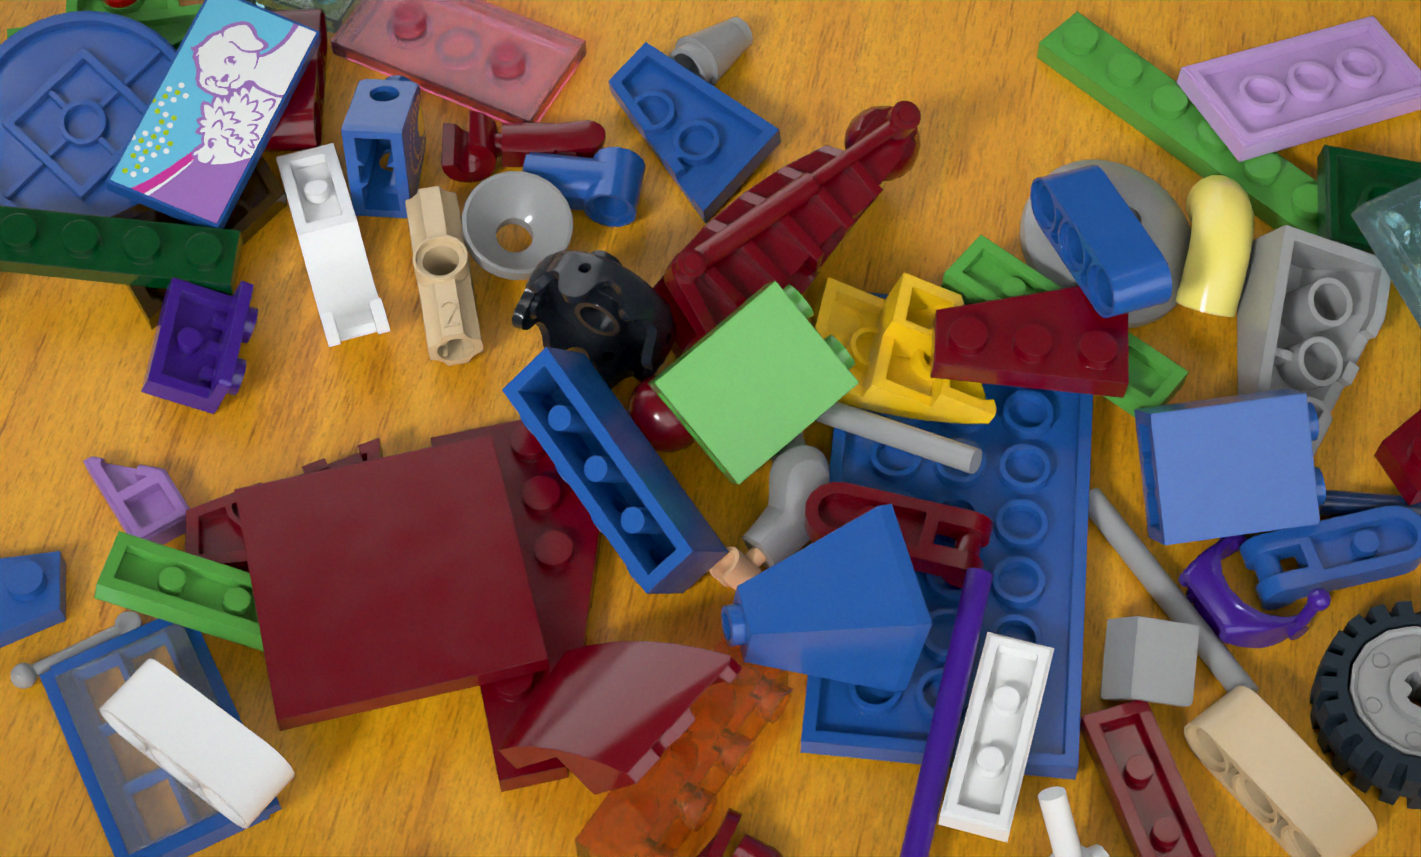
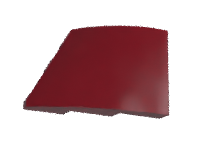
M616 641L592 644L565 651L498 751L516 769L557 757L594 795L637 784L661 758L664 751L695 722L696 719L689 707L709 686L721 682L731 683L737 677L742 667L730 655L674 643Z

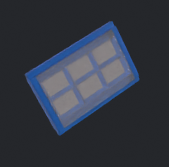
M158 618L50 666L52 670L39 675L115 857H188L247 829L236 825L127 742L108 724L100 713L99 708L147 659L151 658L164 665L243 724L201 632ZM277 797L272 800L249 827L269 819L270 814L281 810Z

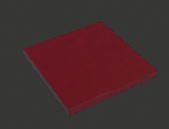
M492 434L234 489L275 715L280 731L549 670L548 656Z

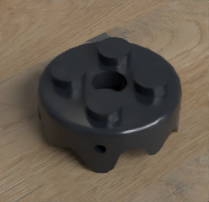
M595 250L591 253L583 251H558L546 256L531 274L512 317V324L517 329L528 330L536 324L541 332L544 348L550 347L585 353L610 389H613L619 382L629 377H635L641 383L647 377L654 376L664 363L676 340V323L667 301L645 280L624 267L616 257L601 250Z

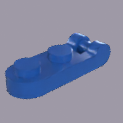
M1383 506L1321 520L1320 524L1287 528L1260 534L1246 540L1240 546L1239 552L1246 568L1255 571L1259 583L1255 587V591L1262 608L1265 610H1276L1292 604L1297 599L1307 597L1314 588H1323L1330 592L1404 575L1415 570L1421 564V516L1413 510L1402 506ZM1295 557L1300 569L1284 572L1280 560Z

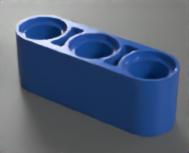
M1098 165L1084 166L1038 177L1033 180L1030 189V200L1034 217L1087 299L1101 317L1110 318L1161 305L1169 301L1172 295V277L1165 257L1108 176Z

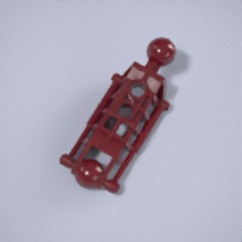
M900 101L894 106H873L863 110L851 120L846 130L844 139L845 151L826 145L777 170L723 209L673 258L666 268L664 275L654 285L653 289L667 301L676 323V340L671 351L677 358L765 284L776 281L782 289L790 284L801 295L806 291L819 274L818 270L866 209L883 191L879 185L883 181L898 179L913 168L920 150L917 126L921 120V112L914 103ZM657 375L647 377L634 388L628 400V414L655 451L673 453L688 448L695 440L649 386L648 383Z

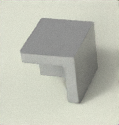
M1142 616L1107 619L1100 691L1101 699L1111 701L1138 700L1179 707L1190 706L1193 702L1200 626Z

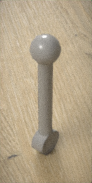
M134 611L122 612L116 618L115 625L32 665L29 663L17 664L10 673L11 682L20 689L30 688L35 684L40 674L52 670L50 666L143 626L141 617Z

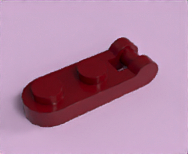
M830 482L820 485L811 492L805 503L804 527L808 537L813 542L877 506L892 504L914 571L940 576L945 582L962 588L968 568L983 569L984 564L979 554L981 548L986 547L990 542L993 522L982 513L846 482ZM936 535L951 537L955 541L954 548L934 544Z

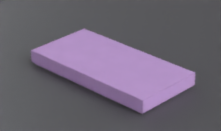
M1374 16L1181 67L1176 82L1239 162L1421 110V70Z

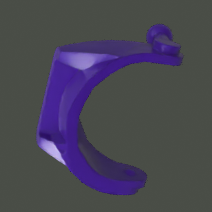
M1245 535L1220 538L1217 543L1199 554L1181 573L1178 581L1183 587H1188L1186 590L1187 599L1222 642L1239 647L1265 648L1278 644L1287 638L1296 640L1308 631L1309 627L1307 625L1317 612L1328 608L1331 602L1329 592L1323 588H1314L1307 596L1308 603L1298 615L1292 617L1268 615L1244 603L1229 588L1222 574L1221 560L1239 550L1240 546L1247 540Z

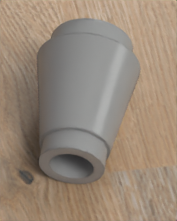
M731 17L727 21L680 38L676 43L675 49L671 52L670 58L714 86L744 51L751 46L753 35L745 21L738 17Z

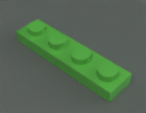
M982 235L944 273L941 285L942 288L962 295L963 302L967 305L1063 289ZM1128 332L1129 384L1124 398L1104 397L1135 417L1134 409L1167 405L1184 385L1189 371Z

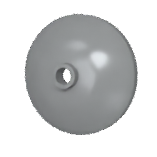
M1081 160L1055 169L1050 174L1094 164L1098 165L1108 176L1165 257L1172 277V295L1169 301L1161 305L1128 313V328L1145 326L1164 317L1178 304L1175 300L1191 237L1189 223L1176 201L1164 188L1147 175L1117 162ZM1029 196L1020 222V241L1027 265L1063 289L1079 286L1039 227L1032 211Z

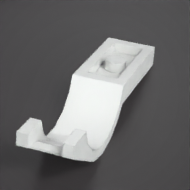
M334 143L276 157L328 346L340 345L341 341L375 332L378 334L389 332L388 319L382 300L377 294L357 218Z

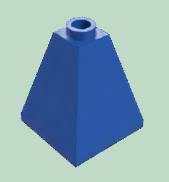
M892 504L875 507L738 585L733 604L725 605L721 610L725 640L729 647H740L744 662L890 692L907 689L932 625Z

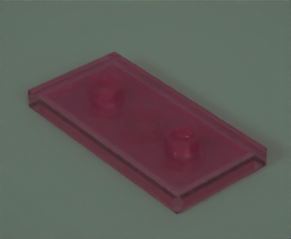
M361 0L330 40L333 54L387 76H405L418 84L420 89L486 114L501 122L539 123L587 54L586 40L483 0Z

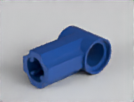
M607 147L599 150L594 155V158L530 152L529 155L526 154L522 171L538 175L552 183L565 197L570 209L584 211L592 221L609 227H622L629 225L635 220L646 165L637 153L629 149Z

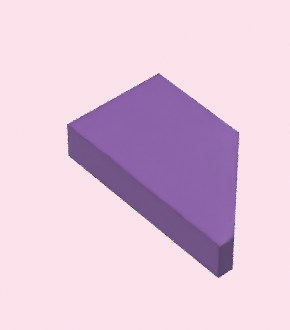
M93 456L83 461L89 475L125 533L161 545L186 533V510L190 508L165 469L146 465H139L136 469L107 464L104 458Z

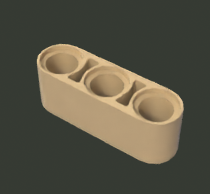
M1241 685L1236 686L1184 727L1186 741L1199 761L1291 857H1350L1377 835L1378 827L1375 818L1365 803L1250 688Z

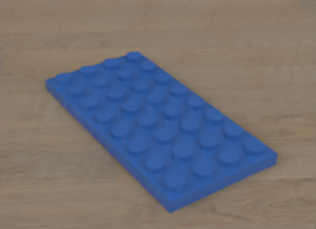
M870 293L883 299H886V297L888 296V294ZM982 383L986 399H994L997 407L995 417L989 424L925 421L865 410L981 449L982 460L974 474L834 428L829 483L846 482L976 511L986 515L993 522L990 542L986 547L981 548L979 554L984 564L983 570L992 573L993 579L949 767L952 768L987 632L1054 648L1024 775L1075 780L1079 761L1093 395ZM937 534L934 544L954 548L955 541L951 537ZM915 571L932 625L906 690L890 692L808 675L800 753L921 764L962 588L945 582L940 576Z

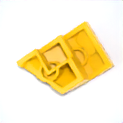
M905 272L886 299L827 277L819 290L811 325L823 339L832 335L846 348L855 361V365L849 371L859 382L838 402L860 409L918 420L959 424H989L995 417L997 407L994 399H986L982 383L930 378L932 328L935 312L938 309L964 305L962 295Z

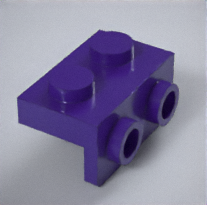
M173 277L166 289L141 392L211 414L216 412L227 393L235 396L241 386L247 365V360L238 358L241 342L245 344L249 342L258 316V309L249 306L254 284L241 281L233 296Z

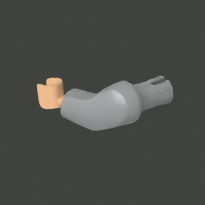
M802 432L771 457L773 463L769 475L768 506L742 536L749 551L744 555L736 547H727L729 552L709 570L710 574L725 587H732L736 591L738 585L761 573L759 568L761 565L767 569L795 554L810 540L804 527L805 503L811 492L820 485L829 483L830 478L829 465L824 454L816 447L807 446Z

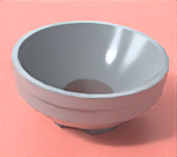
M507 171L495 174L482 181L472 190L466 200L461 219L463 239L474 261L484 270L495 276L510 280L529 279L536 266L546 256L558 251H566L573 232L572 213L567 200L560 190L544 178L523 171ZM505 225H520L529 232L532 243L522 252H509L498 243L496 238L497 232Z

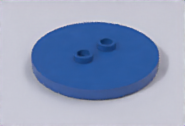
M76 11L53 15L22 28L0 44V205L111 217L139 204L108 191L106 180L177 50L165 38L146 25L128 17L101 11Z

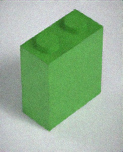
M776 281L765 284L648 383L730 483L741 484L859 383L849 371L855 365L852 356L834 336L829 335L826 339L821 337L808 321L814 315L812 308L804 297L790 284L784 289Z

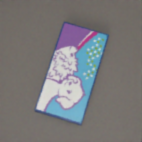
M204 0L106 180L108 191L193 226L224 229L321 42L320 31L245 0Z

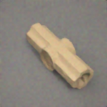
M440 186L418 189L416 195L405 201L413 251V266L420 296L429 357L431 360L444 362L447 366L469 363L473 356L483 352V344L469 257L462 234V221L457 194L445 191Z

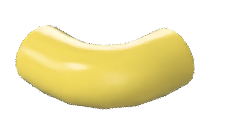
M1211 175L1198 181L1191 188L1187 196L1186 211L1189 220L1192 222L1191 237L1175 301L1185 307L1208 314L1235 317L1250 260L1254 234V212L1247 192L1235 180L1224 175Z

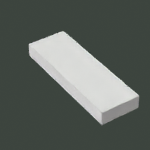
M987 632L940 812L939 825L1008 842L1054 648Z

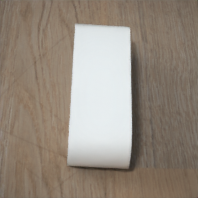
M147 659L99 708L103 718L121 737L226 818L242 828H248L295 776L289 763L272 746L154 659Z

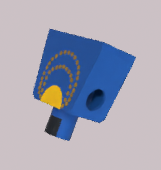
M400 75L390 76L385 80L364 79L358 82L341 129L354 212L356 216L407 218L405 201L417 194L426 148L420 86L405 76ZM387 153H390L387 167H393L392 171L384 170L379 165L380 159Z

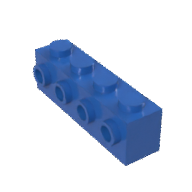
M545 347L502 389L519 413L525 427L536 437L553 461L559 475L570 485L589 512L595 526L606 536L626 564L632 578L643 588L646 594L684 593L729 552L585 353Z

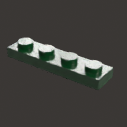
M0 205V272L167 289L174 277L230 296L234 294L243 244L239 230Z

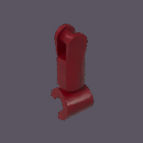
M469 110V132L461 129L456 124L443 123L441 166L443 172L450 179L458 182L472 183L481 181L491 175L495 170L497 157H502V167H523L526 154L529 155L530 152L594 158V155L599 150L604 149L606 133L601 124L590 120L558 124L502 122V133H498L497 124L490 116L478 111Z

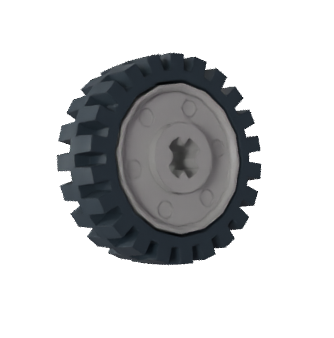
M1412 601L1396 602L1390 613L1384 604L1370 608L1365 618L1358 614L1348 621L1343 631H1338L1328 646L1316 672L1309 702L1313 704L1310 719L1312 729L1320 728L1317 743L1323 754L1330 751L1335 753L1331 764L1341 776L1349 770L1356 774L1353 782L1354 787L1366 794L1371 785L1381 789L1379 801L1394 805L1399 796L1407 798V808L1421 809V707L1412 703L1415 700L1421 704V609L1419 613H1414Z

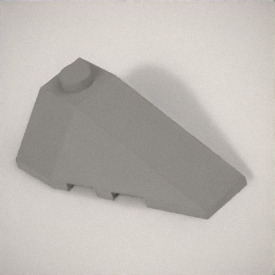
M1284 225L1252 241L1250 260L1237 307L1238 395L1280 389L1307 393V402H1311L1314 405L1319 422L1318 439L1312 441L1314 457L1333 420L1331 411L1343 388L1352 384L1360 368L1356 363L1368 340L1377 336L1385 320L1394 261Z

